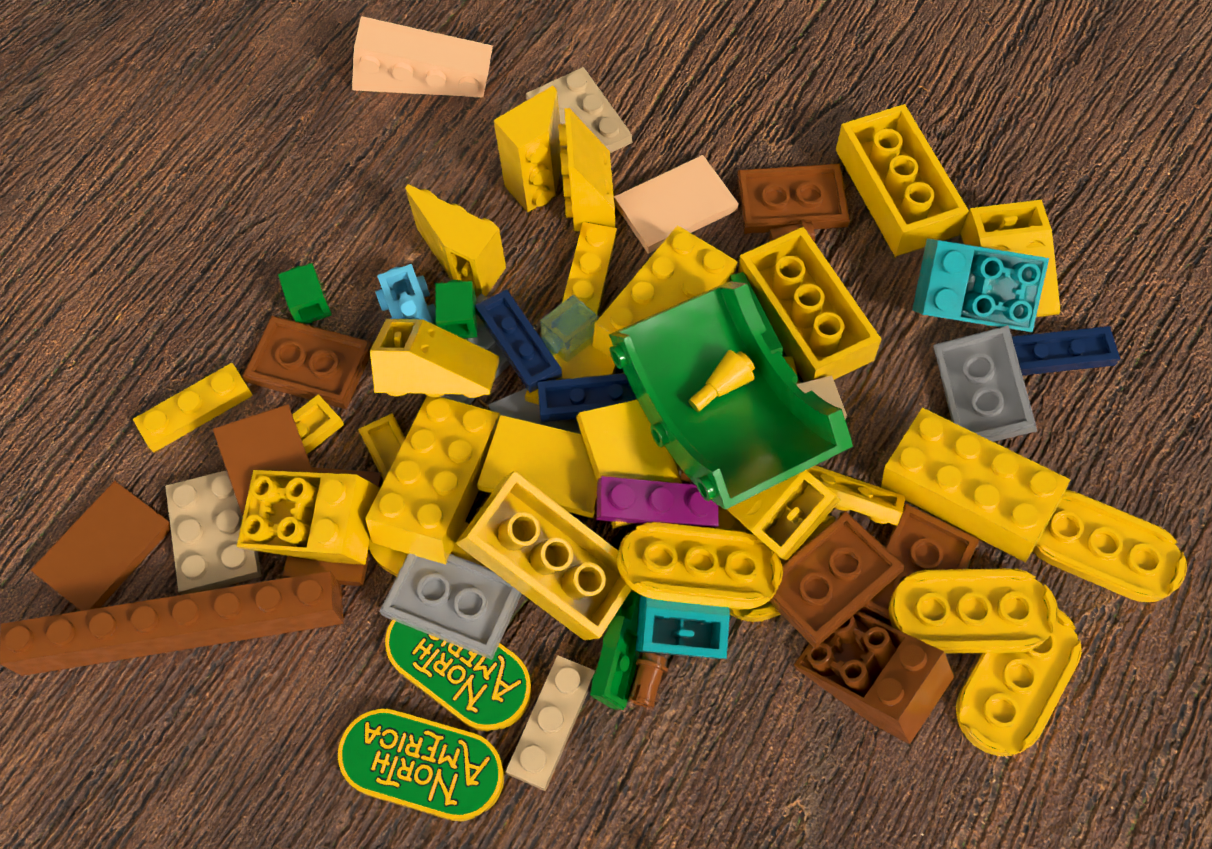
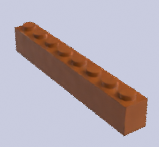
M331 571L2 623L0 665L21 676L344 624L341 585Z

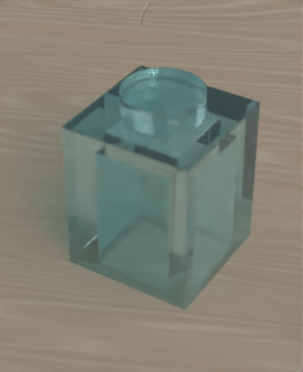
M572 295L540 320L541 339L552 355L558 354L565 362H568L593 342L595 323L599 317L575 295Z

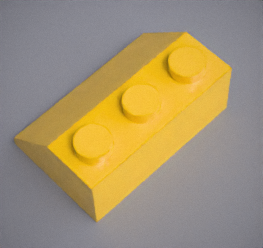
M553 85L493 120L504 185L527 213L537 207L546 205L551 198L556 196L561 172L560 153L562 146H560L558 128L560 115L557 89Z

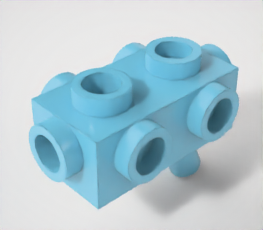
M412 264L394 267L385 273L377 275L382 289L375 291L382 312L390 310L392 316L390 319H424L437 326L435 305L427 306L424 297L430 296L424 276L416 277Z

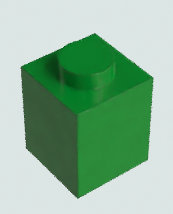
M313 263L296 266L289 271L278 274L288 308L295 322L308 324L332 316L322 283Z
M451 280L447 283H435L437 326L461 338H478L475 308L477 299L473 282Z

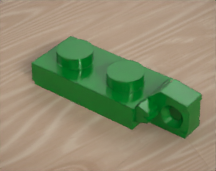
M630 592L608 625L607 632L603 637V648L597 670L592 678L590 696L611 709L624 710L626 708L637 666L636 660L639 659L640 652L635 651L640 594L637 592Z

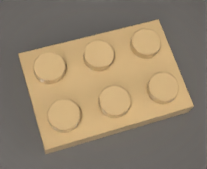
M584 67L526 93L527 100L553 85L557 89L560 124H565L564 108H570L606 146L610 153L632 143L631 132Z
M227 470L165 486L178 592L181 595L208 591L262 577L258 551L236 547L243 516Z

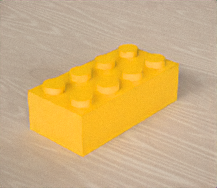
M905 104L841 124L836 152L895 257L925 247L927 238L944 241L959 236L969 210Z
M677 225L597 320L592 346L611 357L610 347L613 344L609 334L729 282L730 275L735 274L738 261Z
M804 227L740 255L738 273H745L787 357L793 356L796 370L804 382L832 376L833 380L874 361L882 339Z
M426 396L365 518L372 543L408 554H415L418 557L446 565L447 559L454 548L478 494L477 483L500 418V413L443 397Z
M922 408L885 465L881 488L906 496L905 501L1026 563L1058 507L1071 479Z
M513 471L500 481L455 543L583 640L599 639L632 590L619 573L617 565L619 551L516 471Z

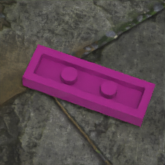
M601 476L597 480V520L638 524L660 522L708 528L719 526L718 505L712 500L706 501L701 496L696 485Z

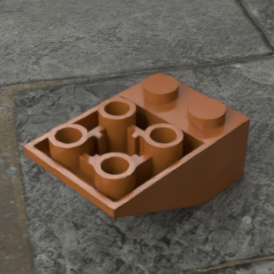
M859 611L817 648H814L809 643L794 664L795 669L871 724L908 744L912 742L954 678L944 651Z

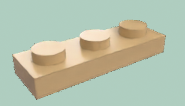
M557 655L506 769L507 775L543 791L547 790L591 687L595 670Z

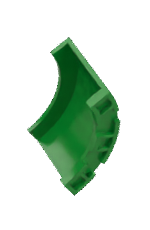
M733 281L724 283L609 334L613 344L610 347L611 357L619 369L623 368L639 404L651 423L650 430L654 441L659 447H666L679 467L697 486L701 496L706 501L712 500L725 510L853 447L842 409L826 402L812 390L804 393L796 385L798 382L796 373L779 351L774 354L771 353L762 337L767 332V329L755 306L748 284ZM732 350L735 353L741 351L746 354L755 367L752 371L754 380L721 397H716L700 412L695 411L688 400L706 385L707 380L726 352Z

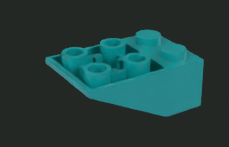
M927 238L912 311L922 315L996 327L1008 325L1009 329L1033 332L1049 258Z
M640 595L635 651L727 659L729 608L656 600Z

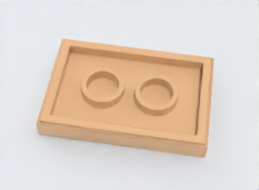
M704 155L614 196L615 206L648 254L657 250L677 225L692 233L738 211L739 204Z

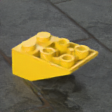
M564 108L565 124H558L560 146H566L561 147L560 153L566 218L573 217L574 231H581L583 222L615 228L610 151L570 108Z
M407 184L405 189L417 230L450 279L472 281L476 296H479L481 293L487 296L506 269L499 228L491 220L486 218L480 219L471 215L460 205L455 203L449 204L437 198L427 189L420 190Z
M1042 200L970 208L960 232L965 245L1049 258L1036 317L1059 315L1061 311L1052 229Z
M386 319L370 349L374 393H387L390 396L422 393L430 397H439L445 394H463L469 398H476L482 395H490L500 362L498 355L424 319Z
M253 470L236 547L331 563L365 565L370 543V534L365 518L380 488L356 474Z
M805 470L727 510L779 557L789 560L839 503L840 499Z

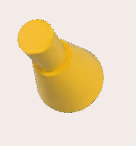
M728 350L707 380L706 385L688 400L691 407L695 411L700 412L716 397H721L753 381L754 374L752 371L755 367L750 358L741 351L735 353L732 350Z

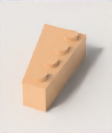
M361 16L354 45L352 90L484 97L493 46Z

